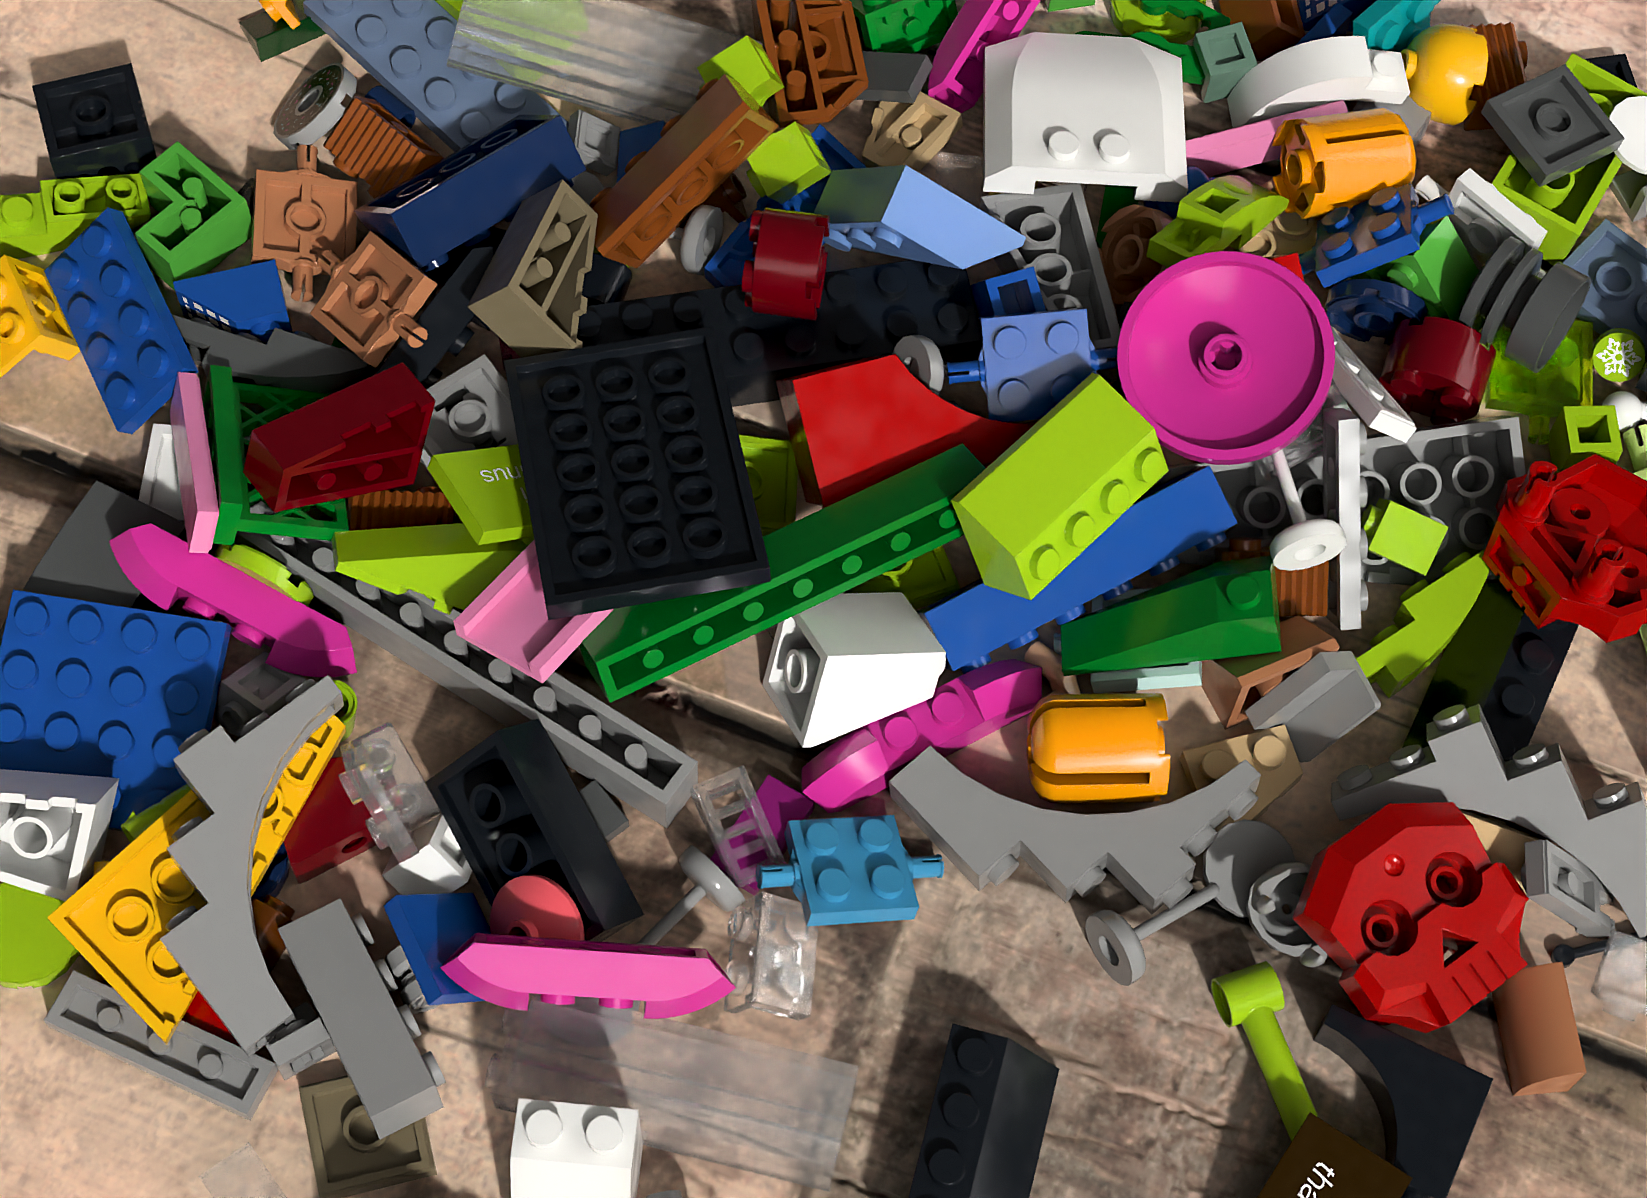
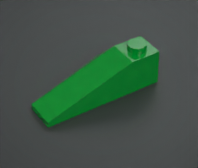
M1271 555L1220 561L1061 625V655L1064 676L1282 652L1276 573Z

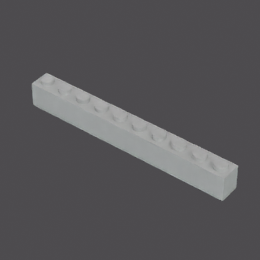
M262 501L250 507V513L277 514V512H273ZM237 531L234 544L246 545L286 566L287 570L292 573L288 581L297 588L301 581H305L313 591L312 604L504 726L511 727L539 718L564 764L589 780H596L602 788L665 828L670 826L697 789L698 761L556 672H553L542 684L457 636L453 621L461 613L454 608L449 615L433 609L434 601L410 589L404 594L396 595L336 572L332 541Z

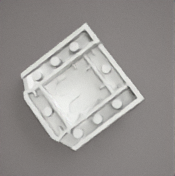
M1032 32L985 47L983 58V192L1034 194L1036 181L1135 186L1134 200L1180 203V200L1187 195L1188 191L1181 58L1132 37Z

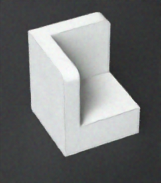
M441 813L395 846L382 876L401 895L452 893L467 883L472 869Z

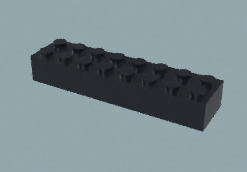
M916 260L826 272L820 308H816V320L755 313L751 307H745L746 292H742V284L587 306L586 313L579 316L577 339L583 342L582 348L713 326L732 407L780 400L776 384L777 380L876 355H890L893 353L896 344L905 336L922 335L931 339L940 350L943 365H947V362L978 360V354L982 345L981 329L967 269L962 270Z

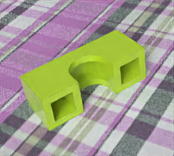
M748 35L697 67L705 82L699 86V89L712 79H720L726 74L739 82L761 107H763L769 97L785 88L762 45ZM793 122L784 129L772 133L747 158L752 168L746 171V174L756 192L761 197L767 195L781 204L832 172L810 131L797 122Z

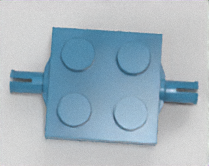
M894 815L788 821L784 832L789 852L788 864L757 865L756 882H758L757 887L759 889L790 886L801 902L806 926L915 919L919 909L913 879L942 878L944 874V861H941V854L911 857L902 845Z

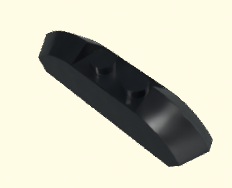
M498 247L473 248L416 321V323L427 330V340L413 333L424 344L413 348L402 339L376 374L403 362L420 383L428 389L436 384L443 375L436 366L445 354L450 352L457 357L475 332L467 327L470 322L490 331V328L467 306Z

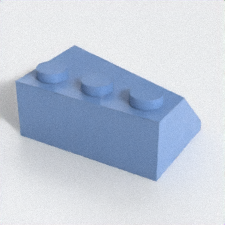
M907 165L832 170L814 211V214L829 215V237H823V241L836 249L849 252L851 248L962 270L1020 248L1026 239L1024 235Z

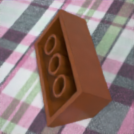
M724 74L720 79L715 78L706 83L696 96L697 102L684 115L674 117L663 127L660 132L662 138L648 152H640L629 161L625 167L626 174L613 188L607 187L592 199L589 206L598 214L594 245L603 257L637 269L779 127L739 82Z

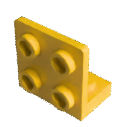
M5 254L0 258V378L33 349L42 354L47 353L70 361L80 352V349L46 277L45 269Z

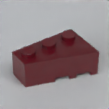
M402 362L253 429L243 473L273 512L412 485L415 482L436 400Z

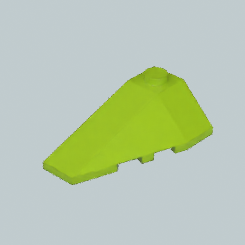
M457 523L334 532L331 541L336 572L396 595L404 594L410 589L434 601L433 609L450 615L453 607L465 610L534 540V537L477 545L465 525Z

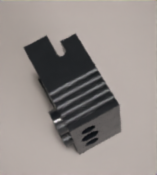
M132 63L32 86L49 159L56 179L137 174L157 158Z

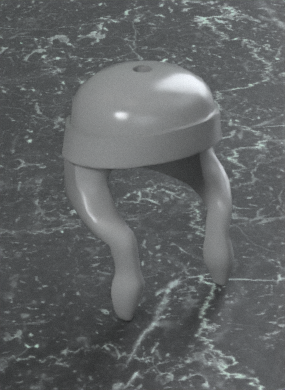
M1299 861L1277 863L1263 871L1249 889L1246 902L1249 924L1258 938L1270 948L1294 957L1301 956V963L1307 967H1318L1325 963V960L1329 957L1328 954L1292 919L1311 865ZM1284 904H1287L1290 908L1287 914H1284L1282 911Z

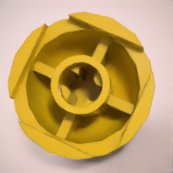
M1438 24L1421 31L1410 42L1407 49L1401 51L1410 90L1409 97L1420 107L1432 112L1430 120L1454 126L1463 122L1472 112L1477 101L1468 99L1474 84L1483 86L1488 63L1487 41L1484 35L1475 33L1477 29L1458 24Z

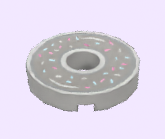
M331 63L319 69L307 78L284 104L274 123L273 134L289 150H296L298 143L300 145L315 143L343 116L346 108L341 102L346 93L351 98L354 97L357 79L341 63Z

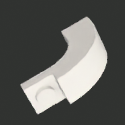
M1338 36L1302 43L1265 59L1240 79L1228 96L1227 101L1232 127L1235 128L1339 100L1402 104L1410 94L1401 52L1368 49L1365 36Z

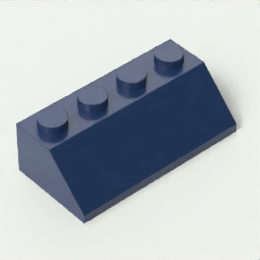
M518 115L354 211L369 231L384 239L423 272H427L447 262L450 258L447 252L462 243L464 247L475 245L491 235L489 227L503 219L506 222H511L523 200L562 179L572 187L574 185L572 178L587 169L560 115Z

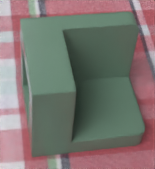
M1242 22L1196 33L1194 36L1193 46L1205 76L1200 93L1203 102L1209 103L1228 98L1240 79L1258 65Z

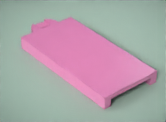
M533 540L453 622L457 636L543 684L613 609L548 620L535 540Z

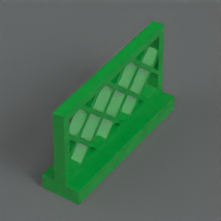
M210 365L202 401L219 507V517L213 539L214 544L234 545L237 531L327 541L332 540L334 532L349 531L345 498L279 511L275 515L250 513V507L260 501L267 506L269 505L243 473L250 442L245 437L251 435L253 429L331 394L237 383L232 380L231 367ZM240 402L259 404L266 410L256 415ZM316 507L329 516L332 521L314 520L305 512Z

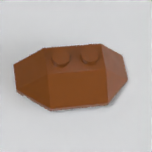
M751 0L755 41L762 45L785 88L767 99L770 116L779 125V128L787 127L793 122H797L800 125L830 122L868 88L869 81L853 6L850 0Z

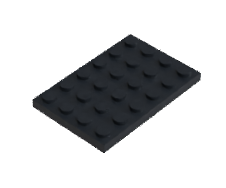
M713 326L504 360L548 620L771 582L770 565Z

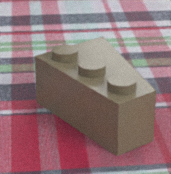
M563 179L522 201L467 306L521 358L582 348L583 344L582 341L577 339L579 316L587 311L588 298L582 296L584 274L591 271L598 214Z

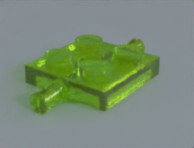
M1575 320L1554 355L1538 373L1504 356L1507 340L1510 332L1506 331L1493 344L1496 350V358L1485 390V409L1519 412L1529 416L1528 442L1535 445L1538 439V445L1549 443L1550 418L1558 417L1563 406H1593V322Z

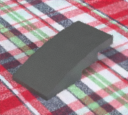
M96 480L67 519L22 591L150 611L154 603L145 597L127 578L112 552L109 541L128 529L149 523L184 541L186 537L185 523ZM6 619L0 629V646L4 633Z

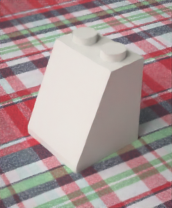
M902 592L841 593L778 623L762 686L802 748L814 747L933 698L939 675L943 673L945 668L946 651Z
M518 1098L510 1155L511 1198H637L643 1151L639 1110Z

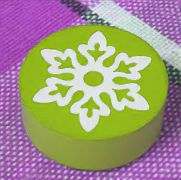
M1610 329L1601 334L1594 344L1593 365L1596 371L1607 380L1614 382L1630 380L1643 368L1645 345L1640 336L1629 329Z

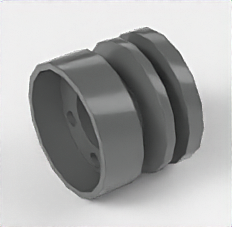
M1510 236L1499 246L1492 257L1485 262L1477 273L1467 292L1465 304L1458 322L1475 329L1477 332L1482 328L1480 343L1487 347L1497 342L1506 331L1510 332L1504 356L1538 373L1554 355L1574 323L1588 294L1592 279L1561 262L1556 263L1547 271L1542 279L1537 277L1541 268L1543 253L1533 248L1522 259L1525 244Z

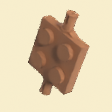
M300 145L296 149V170L275 172L256 169L253 191L250 265L275 260L278 270L293 273L291 298L295 301L300 300L303 284L302 302H308L313 299V275H328L318 267V257L331 264L321 253L325 250H333L344 261L356 251L357 214L354 210L357 209L358 182L332 179L317 173V147L310 145L307 156V145Z
M372 231L367 234L356 251L344 261L333 250H325L321 253L331 264L318 257L317 265L321 270L330 275L331 279L325 293L310 314L359 358L374 368H377L388 351L394 346L399 336L413 348L424 344L413 333L427 340V330L416 323L413 317L438 285L435 281Z

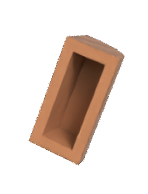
M1563 962L1548 963L1522 969L1491 992L1512 1095L1523 1096L1567 1092L1587 1072Z

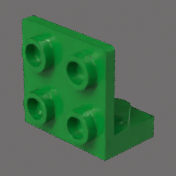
M850 0L854 15L859 18L866 51L912 54L937 44L943 40L958 15L955 0Z

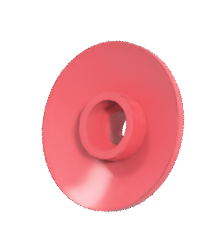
M537 874L516 877L508 881L499 890L493 901L490 913L491 934L585 940L583 921L574 900L562 886L548 877Z

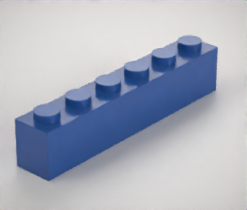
M1197 466L1142 495L1032 600L985 586L982 578L916 612L946 651L945 669L955 671L960 668L962 673L966 674L990 663L992 659L989 653L1005 644H1008L1010 650H1013L1039 637L1036 628L1053 619H1055L1057 625H1062L1081 616L1086 612L1083 604L1091 599L1102 595L1104 601H1107L1133 588L1130 579L1148 570L1151 576H1156L1175 567L1180 563L1177 555L1195 546L1197 551L1201 552L1227 539L1224 530L1238 524L1211 467Z

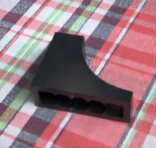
M1332 1004L1323 1018L1313 1041L1323 1045L1343 1059L1356 1072L1369 1090L1383 1125L1386 1147L1385 1160L1413 1178L1401 1198H1447L1493 1078Z

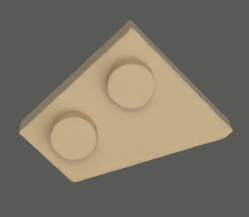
M921 91L914 103L880 101L879 107L874 109L872 116V133L866 138L863 149V164L867 168L907 165L920 172L963 127L962 113Z

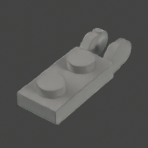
M1542 839L1524 843L1525 864L1521 867V882L1526 892V897L1573 925L1577 933L1587 938L1600 939L1614 935L1615 921L1600 911V905L1613 902V894L1591 869L1548 840Z

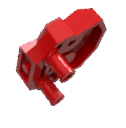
M1597 454L1555 475L1554 473L1558 469L1556 465L1547 461H1535L1531 464L1528 474L1507 480L1496 504L1497 521L1482 560L1495 576L1500 575L1499 581L1506 590L1513 591L1511 596L1520 607L1525 606L1524 612L1537 629L1556 620L1567 621L1590 629L1606 643L1637 634L1642 624H1647V481Z
M1454 802L1389 803L1374 811L1315 855L1292 917L1343 970L1338 982L1365 1020L1372 1021L1378 1025L1394 1023L1422 1033L1431 1032L1451 1024L1468 1011L1470 1007L1476 1005L1487 994L1493 992L1504 981L1510 979L1528 965L1520 956L1519 933L1525 903L1529 898L1526 897L1525 892L1505 863H1491L1473 825ZM1438 875L1448 880L1450 886L1448 894L1438 889L1436 884ZM1373 923H1378L1384 928L1386 937L1383 942L1374 938L1372 934ZM1443 945L1449 947L1452 953L1445 961Z

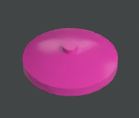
M1237 251L1204 253L1192 256L1168 267L1152 279L1138 294L1127 312L1119 335L1117 350L1119 380L1125 400L1155 428L1159 443L1165 448L1187 459L1215 465L1248 463L1282 450L1303 434L1315 420L1325 403L1332 383L1335 365L1334 337L1327 314L1317 296L1303 280L1286 267L1251 253Z

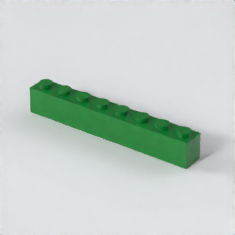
M962 443L763 536L770 565L771 582L613 609L579 645L585 665L608 701L612 703L965 534L951 500L986 468Z

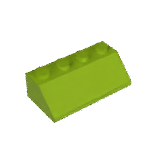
M1091 373L961 490L951 502L984 585L1032 600L1161 479L1169 469L1155 428L1101 375Z

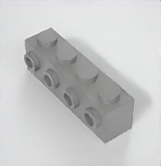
M340 898L278 928L286 950L332 1040L334 1048L379 1139L443 1108L444 1106L437 1087L446 1083L444 1076L431 1051L420 1055L413 1039L422 1034L408 1005L405 1004L396 1008L389 993L398 989L384 958L375 962L372 961L366 947L374 944V940L361 913L350 917Z

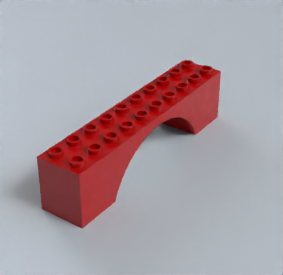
M1298 252L1265 257L1286 267L1304 281ZM896 354L876 355L776 381L805 501L820 505L822 509L962 443L987 468L1039 421L1005 423L964 411L926 388L909 372ZM1115 381L1111 386L1124 398L1120 381Z

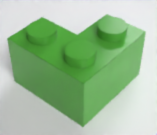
M175 142L139 171L150 205L159 213L136 231L135 235L149 268L174 291V281L206 275L251 238L252 218L246 199L180 142Z
M1446 216L1426 224L1420 235V250L1353 276L1351 280L1376 279L1394 283L1414 292L1424 300L1429 310L1428 317H1440L1458 322L1465 304L1467 292L1479 270L1449 217Z

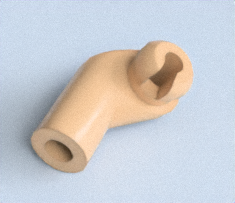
M1040 641L1035 642L1028 648L1024 661L1042 667V676L1049 680L1053 690L1048 695L1081 694L1076 675H1063L1062 656Z

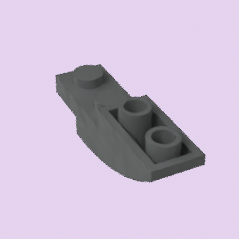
M172 314L194 363L203 367L206 378L208 377L210 365L226 366L232 369L233 382L333 394L375 375L373 366L359 358L347 346L337 348L319 342L314 336L306 332L294 331L290 333L274 328L267 344H264L260 339L248 333L240 332L235 335L217 329L204 319L197 317L185 319Z

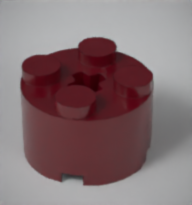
M767 207L764 211L753 210L749 240L753 242L752 256L755 258V261L746 260L744 264L742 292H746L745 307H751L755 313L809 320L817 319L816 308H820L828 252H825V247H822L823 237H829V215Z
M1425 317L1422 325L1409 326L1411 318L1399 322L1378 380L1407 414L1413 411L1431 417L1430 421L1433 425L1466 421L1475 417L1479 412L1496 358V350L1491 344L1487 350L1480 344L1482 334L1467 325L1445 318Z

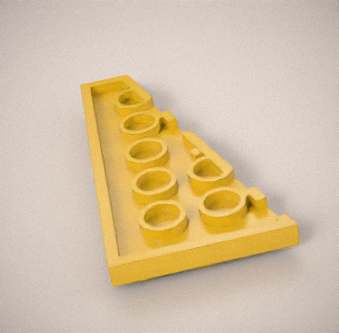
M335 714L316 730L284 770L264 811L253 853L251 897L346 732V726ZM192 789L47 917L57 930L166 1045L198 992L160 940L169 932L165 927L166 924L178 913L190 906H195L199 910L206 905L171 859L167 847L175 842L172 836L181 826L195 817L200 816L204 821L211 816Z

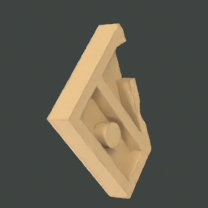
M1285 724L1182 751L1180 761L1192 793L1212 784L1245 759L1261 774L1257 791L1255 792L1259 798L1254 806L1236 821L1228 816L1215 828L1217 832L1223 826L1243 819L1256 821L1268 810L1270 804L1278 797H1283L1300 781L1303 770Z

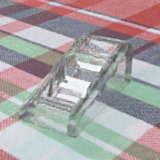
M744 765L692 786L690 794L730 880L738 889L756 882L757 865L786 864ZM732 792H737L740 800L715 810L712 803L713 800ZM746 810L749 816L748 820L723 829L720 820ZM755 829L759 839L735 849L731 848L728 840ZM762 849L765 850L769 859L742 870L740 869L737 862L738 859Z

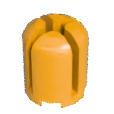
M1385 108L1284 120L1277 128L1272 147L1281 146V175L1273 176L1276 193L1289 199L1288 207L1284 211L1286 213L1296 212L1301 216V219L1325 216L1338 207L1345 206L1350 209L1354 205L1369 200L1372 195L1387 187L1398 188L1410 182L1412 184L1415 176L1416 155L1413 139L1409 135V129L1400 115Z
M1163 694L1048 695L1040 699L1028 717L1026 746L1029 778L1039 798L1050 803H1117L1161 801L1160 796H1167L1170 754H1165L1163 727L1157 725V721H1168Z

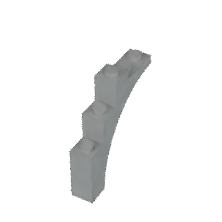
M329 675L317 683L313 679H309L297 686L286 697L288 703L286 706L270 717L267 713H262L250 720L239 731L241 738L235 743L221 725L210 733L206 729H202L191 735L179 746L178 750L181 754L173 759L179 774L210 812L211 816L204 821L200 816L195 817L181 826L173 834L172 839L175 842L167 847L171 859L206 905L199 910L195 906H190L178 913L166 924L165 927L169 932L160 940L248 1057L275 1038V1035L281 1029L296 1021L292 1010L269 974L257 941L251 901L253 853L264 811L284 770L309 737L344 706L342 692Z
M1477 704L1467 709L1464 705H1455L1437 713L1433 717L1434 721L1426 724L1429 746L1421 748L1420 745L1404 747L1393 753L1389 758L1390 761L1370 769L1368 765L1352 767L1341 773L1337 777L1338 781L1332 783L1331 803L1339 821L1374 812L1389 803L1454 802L1459 809L1474 810L1515 822L1557 843L1591 869L1619 901L1639 938L1647 936V801L1638 781L1626 786L1624 783L1606 785L1598 789L1593 794V798L1584 801L1559 743L1545 747L1544 744L1527 746L1513 755V760L1505 762L1482 709Z
M929 746L889 780L890 796L894 802L978 891L983 889L989 882L997 886L1005 881L1019 866L1020 863L1017 858L1021 856L1066 903L1077 892L1081 897L1090 894L1106 877V873L1103 871L1106 867L1152 915L1164 904L1171 909L1191 892L1194 886L1190 880L1193 877L1196 863L1187 853L1190 852L1194 857L1201 854L1217 838L1218 832L1215 828L1228 816L1234 821L1240 819L1254 806L1259 798L1255 792L1257 791L1261 774L1245 759L1212 784L1173 802L1129 813L1084 815L1041 809L1000 795L963 774L933 747Z

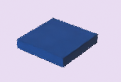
M474 893L395 895L384 905L386 914L427 1004L442 1005L485 1001L456 984L440 968L475 933L491 934L490 927Z

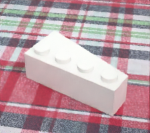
M0 769V881L62 901L70 898L93 877L94 862L102 860L119 778Z

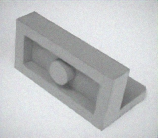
M1352 651L1319 652L1245 710V713L1254 730L1269 729L1285 724L1298 760L1302 763L1311 761L1379 710L1381 702Z

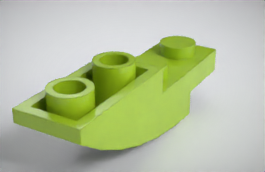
M140 173L40 180V192L0 195V258L4 254L20 259L63 251L107 207L123 211L131 229L150 221L151 213L148 197Z
M1227 175L1213 179L1196 188L1180 200L1176 218L1150 239L1146 257L1168 268L1192 256L1223 251L1227 246L1239 250L1288 207L1289 199L1240 176Z
M1485 549L1473 557L1468 552L1460 554L1442 569L1444 576L1430 585L1423 579L1411 586L1400 596L1399 599L1402 604L1393 619L1395 624L1377 634L1369 643L1372 648L1356 658L1370 685L1376 682L1386 696L1391 698L1419 676L1449 644L1473 607L1487 579L1490 568L1482 560Z

